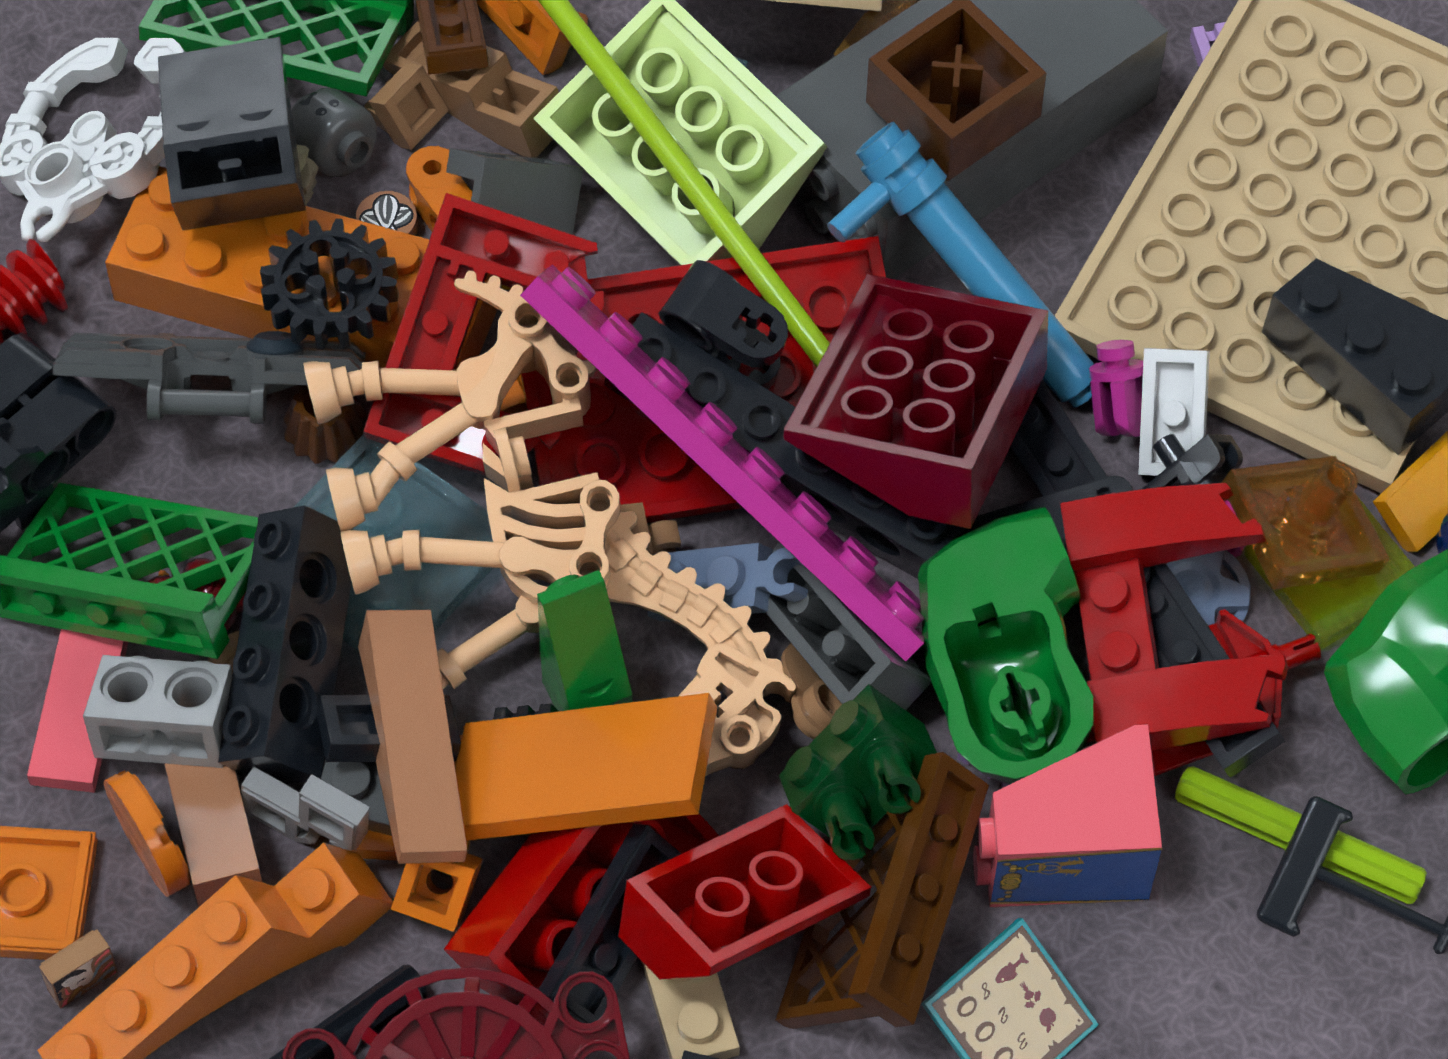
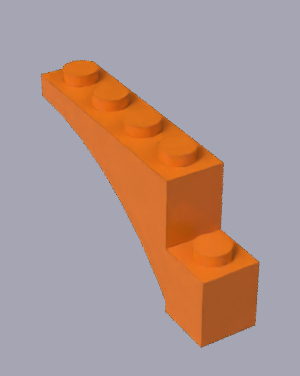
M324 842L274 886L235 875L37 1051L42 1059H144L185 1029L243 993L322 953L350 944L390 910L393 901L360 854Z

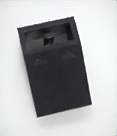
M280 37L158 56L163 148L171 204L182 231L306 211Z

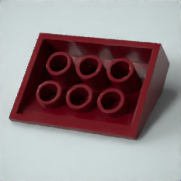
M867 274L784 428V440L909 516L971 529L1047 370L1048 310Z

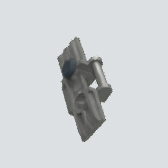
M281 331L261 332L252 339L175 336L174 333L134 335L75 332L66 342H63L53 363V375L121 379L146 389L148 420H162L164 414L250 417V423L264 424L267 415V395L296 385H308L303 363L311 361L330 362L332 369L346 366L347 372L362 369V363L366 362V352H362L353 342L350 343L349 348L344 349L338 341H328L324 350H317L315 341L302 340L296 344L292 342L291 333ZM192 375L229 376L233 391L189 390V388H191Z

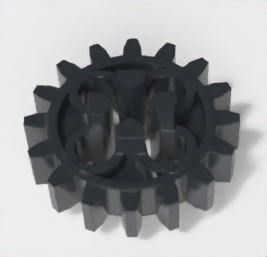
M338 218L335 219L331 230L322 231L321 226L316 220L309 222L310 234L302 237L296 231L288 230L286 232L288 248L285 249L272 245L268 250L271 265L261 266L260 269L263 287L261 289L263 306L266 311H271L275 329H283L290 325L292 342L296 344L304 340L308 334L315 336L317 350H324L328 339L334 337L338 338L339 343L344 349L349 348L351 343L350 334L356 331L367 339L374 336L372 320L375 319L388 323L391 319L389 303L397 302L399 299L395 257H388L385 240L380 238L369 243L367 226L362 224L351 234L344 231L343 219ZM320 256L330 257L333 282L340 297V312L329 311L326 284L324 278L320 275L318 261ZM356 275H368L366 278L356 279ZM296 289H304V292L301 294L291 293Z

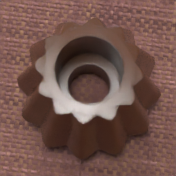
M300 385L297 394L293 396L284 415V423L287 425L284 439L294 444L296 456H309L313 463L319 464L326 459L339 463L345 454L357 453L359 451V441L366 438L363 430L365 427L364 423L368 419V412L358 402L357 397H353L355 404L341 407V415L329 422L318 425L308 385Z

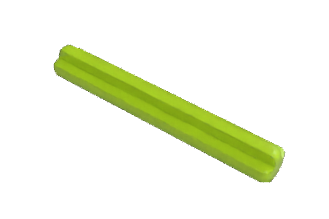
M1195 766L1187 767L1175 791V799L1178 802L1285 850L1302 815ZM1339 830L1322 865L1406 904H1413L1416 901L1427 875L1423 867Z

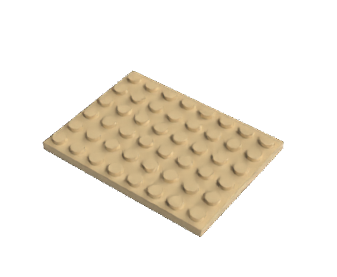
M1238 0L1059 307L1055 317L1082 350L1097 358L1096 346L1111 340L1133 341L1135 356L1132 359L1143 361L1144 348L1210 351L1207 411L1382 493L1396 480L1416 440L1397 455L1262 333L1272 295L1316 258L1448 320V47L1344 0Z

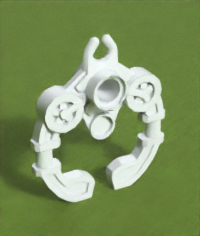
M94 38L65 54L48 67L34 82H28L23 92L25 96L24 102L17 114H11L6 122V129L0 144V181L10 193L18 196L24 195L28 200L20 222L21 237L24 241L34 240L37 237V240L41 243L48 242L67 223L79 222L90 216L99 207L105 194L108 193L109 196L117 199L133 197L146 189L157 176L159 163L165 157L161 112L158 117L148 116L142 130L138 134L132 132L117 134L115 128L102 112L91 111L80 116L73 123L69 133L62 141L48 144L42 137L47 128L42 118L48 107H59L63 97L81 82L101 83L120 73L123 69L128 49L119 38ZM150 38L135 56L134 65L148 81L159 84L158 56L183 53L185 51L173 38ZM53 214L51 220L35 232L34 226L36 222L43 216Z

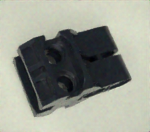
M22 333L11 336L0 345V533L14 521L22 530L32 522L53 493V484L106 438L114 426L117 412L112 405L78 377L53 375L55 358L28 335Z

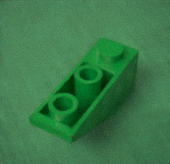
M597 570L584 576L568 575L553 582L546 591L538 593L542 683L553 705L559 711L633 702V695L605 581L600 571Z

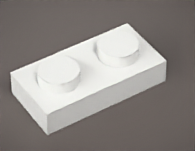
M1144 348L1138 475L1158 476L1166 469L1153 449L1154 444L1164 436L1175 434L1185 451H1188L1206 436L1210 351Z

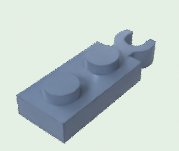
M760 543L668 552L671 555L670 570L678 573L686 567L694 568L697 573L695 584L704 589L716 583L725 586L723 601L732 608L748 606L751 609V614L768 612L770 594L790 602H796L806 598L808 589L795 583H787L790 570L794 566H803V564L786 548H780L772 553V548ZM648 611V617L658 621H671L660 614Z

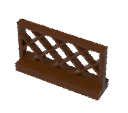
M939 752L924 757L917 778L921 789L918 803L911 800L907 792L906 796L912 809L901 814L887 812L872 827L875 837L874 846L893 826L895 827L896 832L875 853L873 847L871 850L868 849L861 838L860 843L866 855L856 860H845L852 868L862 860L864 866L857 873L871 888L875 884L877 891L857 912L854 908L857 904L855 903L805 928L775 1019L784 1027L798 1029L878 1016L894 1027L915 1024L989 788V784L946 753ZM843 918L845 925L826 944L830 931ZM856 945L858 950L837 971L835 968L837 962ZM823 978L826 984L807 1003L810 991Z

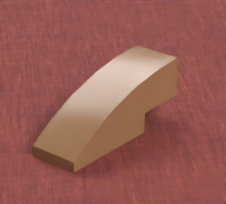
M419 21L392 47L383 65L391 74L395 75L406 62L422 65L428 74ZM486 46L488 67L428 75L449 109L447 113L498 145L522 156L538 157L553 140L533 118L559 93L558 88L512 70L506 53Z

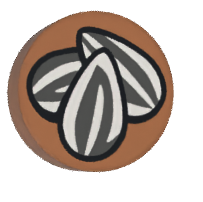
M381 191L371 194L360 203L356 211V220L415 236L417 234L416 208L412 201L401 193Z

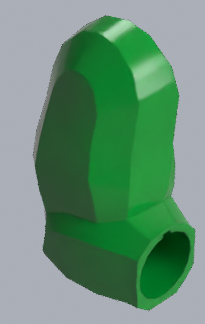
M1044 507L995 519L951 541L925 561L918 572L921 614L924 617L922 621V634L924 636L923 651L926 668L946 714L949 733L959 754L984 776L1012 784L1085 748L1093 727V694L1068 650L1063 617L1072 606L1079 602L1080 592L1069 557L1050 513Z
M1448 549L1415 566L1390 583L1372 604L1355 630L1329 658L1324 670L1334 704L1370 762L1398 786L1405 795L1431 787L1448 773Z

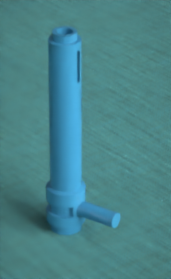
M893 121L877 131L856 151V155L864 164L861 171L871 184L827 224L832 235L839 241L845 242L888 203L898 216L907 215L972 295L1048 310L1047 370L1042 379L1061 402L1069 401L1073 407H1078L1092 398L1089 368L1094 363L944 183L947 178L944 171L933 158L925 160L918 151L921 146L920 142L909 129L902 132Z

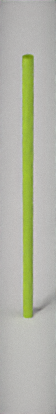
M538 0L766 302L774 306L784 316L788 331L817 367L830 344L820 329L569 0Z

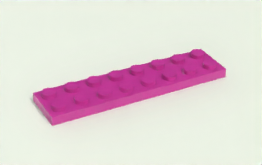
M551 265L538 275L520 296L906 662L924 644V636L922 634V621L924 617L921 614L920 599L900 581H896L892 587L886 583L874 570V567L878 564L877 559L857 539L850 536L843 542L827 525L831 520L829 513L811 495L803 491L797 498L782 484L780 478L785 473L766 452L759 447H756L751 453L744 449L733 438L732 434L737 430L734 422L712 402H709L704 408L685 391L690 385L689 380L669 360L661 357L655 363L638 346L643 340L641 334L623 316L614 312L608 318L594 305L590 299L596 294L595 291L577 272L567 267L561 273L555 266Z

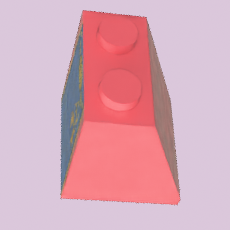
M1148 724L1129 727L993 792L989 817L979 818L978 845L974 846L973 853L976 886L988 885L990 907L1149 900L1162 851V841Z

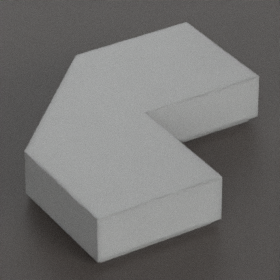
M256 767L252 768L241 785V797L245 813L295 842L315 844L319 836H324L330 839L329 842L333 846L352 851L358 848L368 832L370 807L312 774L300 792Z

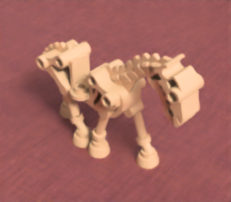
M468 271L464 279L458 278L454 281L456 290L477 297L502 312L498 320V335L495 345L488 352L461 362L457 371L380 368L378 361L363 362L362 369L347 372L346 366L332 369L330 362L311 361L303 363L318 425L329 422L341 415V407L355 404L353 397L365 394L366 401L382 400L383 393L461 396L462 403L397 445L388 442L377 453L381 461L371 474L367 472L355 475L354 470L348 468L326 469L355 595L364 593L380 584L379 576L392 574V566L404 563V570L410 571L422 570V563L500 568L501 574L511 591L519 598L516 602V609L447 653L443 648L437 651L443 689L448 684L455 689L467 679L464 675L466 671L524 633L539 632L537 594L546 591L548 587L539 585L533 580H544L552 584L556 580L568 575L584 576L599 570L605 581L610 602L634 605L660 614L685 628L705 644L707 652L701 659L696 677L679 695L710 693L715 704L719 705L705 776L728 767L744 769L752 765L757 757L770 747L780 730L781 714L777 709L766 704L764 698L769 694H779L787 702L791 703L792 695L796 691V685L791 678L784 674L782 662L779 659L766 657L764 649L770 643L769 633L765 631L753 633L747 625L751 618V609L748 606L732 608L723 601L725 586L720 583H716L706 589L695 584L697 573L692 567H686L678 573L670 570L671 555L668 552L661 551L652 556L647 551L651 541L649 533H632L631 529L637 524V515L633 511H620V497L616 487L606 480H599L597 472L542 486H533L524 439L583 426V416L586 415L591 407L589 377L594 375L596 367L589 360L582 361L577 358L576 354L579 351L520 296L523 292L522 286L516 284L508 292L501 289V280L498 276L493 275L487 283L477 281L474 271ZM536 370L545 378L551 391L553 405L499 417L503 399L519 374ZM471 426L477 429H485L487 441L499 455L498 457L483 443L485 474L487 478L494 482L492 483L484 478L486 505L493 542L421 537L420 530H405L401 538L385 541L384 534L370 538L368 531L351 530L366 521L364 514L378 511V506L399 478L405 482L417 471L414 465L416 462ZM721 691L728 697L722 703Z

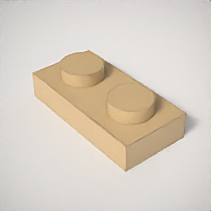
M641 961L670 1059H682L684 1050L719 1059L739 1056L740 1046L717 973L708 977L659 980Z

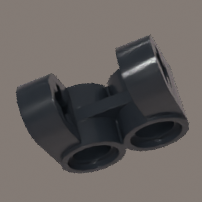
M696 260L658 314L663 322L662 325L738 372L741 363L749 367H762L766 371L764 374L754 370L746 377L769 389L777 378L780 368V356L788 336V326L784 316L774 306L741 286L724 270L709 262ZM761 322L770 327L768 336L756 329Z

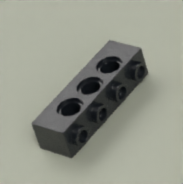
M305 505L259 514L253 541L254 547L247 589L243 600V613L236 655L233 661V674L226 716L222 727L223 734L218 763L247 775L253 767H256L284 784L307 782L311 774L321 779L325 753L317 719V708L321 695H334L352 583L338 521Z

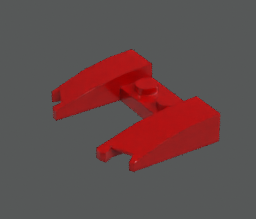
M446 193L385 368L455 369L479 300L477 297L456 290L454 286V281L458 278L464 279L468 271H474L479 282L484 283L485 280H489L494 275L500 278L501 285L512 288L518 284L523 287V291L538 275L551 265L555 266L561 273L567 267H570L588 283L585 256L598 254L597 243ZM595 291L596 294L590 301L603 312L605 306L604 291ZM383 393L382 400L373 401L363 433L367 439L385 445L388 442L397 445L462 403L461 397L456 395ZM500 410L499 417L511 415L510 413ZM471 426L425 456V458L486 476L483 464V443L498 457L499 455L487 441L485 429H477ZM561 431L524 439L527 454L540 441L550 450L558 443Z
M1227 483L1156 487L1060 503L1067 553L1071 566L1075 571V578L1080 592L1079 604L1091 681H1087V685L1093 694V727L1096 743L1134 725L1148 724L1151 751L1270 727L1272 721L1270 714L1258 710L1256 707L1266 677L1285 681L1288 665L1284 654L1205 661L1159 668L1143 568L1266 541L1265 532L1255 518L1242 524L1224 502L1234 495Z

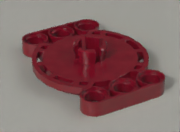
M475 967L437 970L404 982L375 1003L355 1026L346 1045L330 1031L321 1028H307L296 1033L287 1042L283 1052V1059H296L298 1049L304 1042L311 1039H320L332 1047L335 1059H359L355 1053L362 1040L371 1046L365 1059H585L590 1053L595 1051H607L612 1053L617 1059H630L618 996L613 985L604 976L595 972H578L569 976L560 985L553 1002L539 989L509 974ZM465 979L464 992L441 993L424 999L419 989L442 980ZM480 979L505 984L526 995L518 1005H515L499 996L480 993ZM581 983H593L600 986L607 997V1008L604 1015L592 1023L576 1021L567 1009V998L570 991ZM404 996L407 997L410 1007L392 1018L380 1033L370 1028L386 1008ZM537 1003L549 1012L544 1025L531 1015Z

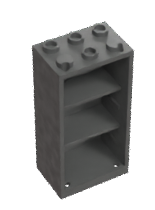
M953 0L918 1L776 95L827 146V149L795 195L797 200L804 206V212L810 224L819 233L826 234L829 232L832 235L827 224L871 184L861 171L864 164L856 155V151L888 123L866 103L869 58ZM970 0L1047 73L1041 117L947 182L945 180L944 182L977 222L1157 98L1168 30L1137 0ZM888 203L847 239L853 240L878 236L886 278L895 279L935 251L907 215L898 216Z

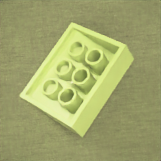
M651 0L604 48L755 246L760 249L827 149V146L675 0ZM587 65L533 118L679 265L692 264L696 260L712 261L732 258V255Z

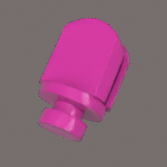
M1131 340L1102 342L1096 346L1097 358L1102 362H1098L1089 368L1095 430L1102 436H1116L1119 434L1127 437L1140 436L1143 360L1132 359L1135 356L1134 342Z

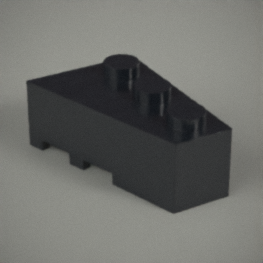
M1317 258L1272 295L1262 333L1397 455L1403 452L1448 412V320Z

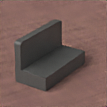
M450 148L446 172L474 180L471 201L573 235L583 168L546 158Z

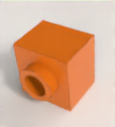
M467 853L465 862L406 864L391 910L455 932L465 915L483 859ZM435 869L451 875L453 879L452 887L448 889L436 887L431 880V871Z

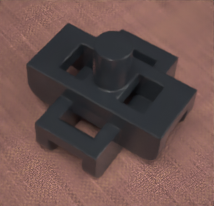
M1175 434L1166 435L1153 446L1166 469L1142 489L1227 483L1233 494L1243 488V483L1235 471L1243 462L1242 451L1231 435L1207 434L1188 451L1184 450Z

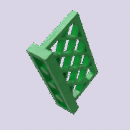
M154 0L139 25V40L147 42L150 38H173L186 52L280 37L282 46L300 40L307 49V52L294 56L283 54L286 77L367 97L398 36H404L410 29L414 19V0H261L264 2L246 7L242 0ZM227 1L233 11L207 18L201 8ZM296 10L321 16L303 21ZM186 12L195 22L182 27L162 24L164 19ZM283 15L289 23L288 26L264 33L257 22ZM352 24L378 30L359 35ZM244 26L251 37L234 42L222 39L218 34ZM339 28L346 40L321 47L314 36ZM357 54L364 65L360 73L335 67L332 62Z
M59 483L8 555H0V617L218 659L230 641L224 624L247 589L254 544L252 542L249 547L224 557L219 547L240 538L254 539L258 517ZM69 507L93 511L90 515L62 526H57ZM131 518L147 520L148 522L113 537L109 530V527ZM185 528L202 530L201 534L168 547L163 538ZM102 531L105 540L69 554L66 544ZM156 540L160 550L124 564L120 554ZM58 547L63 556L48 563L31 561L33 557ZM211 550L215 558L214 561L180 574L176 564ZM110 558H114L117 565L116 568L103 573L82 570ZM165 568H169L172 578L157 584L138 580ZM221 578H224L226 581L215 598L213 594L193 591Z

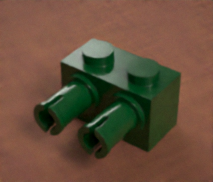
M868 684L853 700L843 703L836 710L830 724L808 746L798 749L791 756L785 770L779 777L792 812L830 837L833 852L838 857L844 860H856L866 855L860 839L862 838L864 845L871 850L875 841L872 827L887 812L901 814L912 809L906 796L907 792L911 800L918 803L921 789L917 778L924 757L935 754L937 751L924 723Z

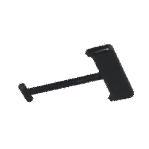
M1311 797L1257 910L1258 920L1292 937L1299 935L1300 929L1297 919L1317 878L1438 935L1433 949L1437 954L1445 953L1448 946V916L1444 924L1322 867L1340 826L1343 823L1352 821L1353 815L1351 811L1321 797Z

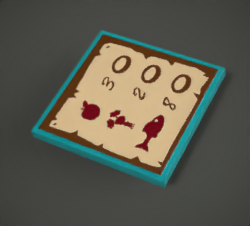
M1023 918L1016 919L921 1003L960 1059H1061L1099 1025Z

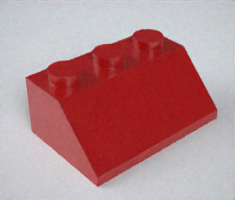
M786 804L628 879L618 937L659 980L708 977L869 897L871 886L845 860L838 857L833 852V849L799 815L792 812L791 807Z

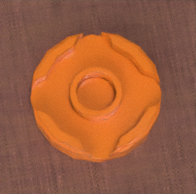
M124 770L106 779L103 784L112 808L132 847L160 891L166 897H169L190 885L191 876L178 844L174 845L173 841H170L161 820L163 816L139 778L135 774Z

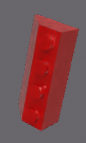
M700 813L696 815L531 833L445 946L444 950L461 968L475 967L506 973L539 989L634 823L648 825L682 854L719 835ZM480 979V988L490 995L499 996L515 1005H518L526 995L505 984ZM537 1003L531 1015L542 1025L545 1024L549 1012Z

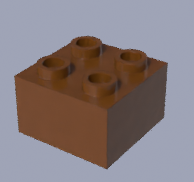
M953 0L869 58L866 103L888 124L894 121L902 132L909 129L921 144L918 151L926 161L934 159L947 175L946 181L948 182L1041 117L1047 73L972 1Z

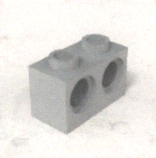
M102 655L83 714L94 758L223 768V765L218 763L223 734L222 727L226 716L233 674L231 665L215 664L209 661L188 662L150 659L144 656Z

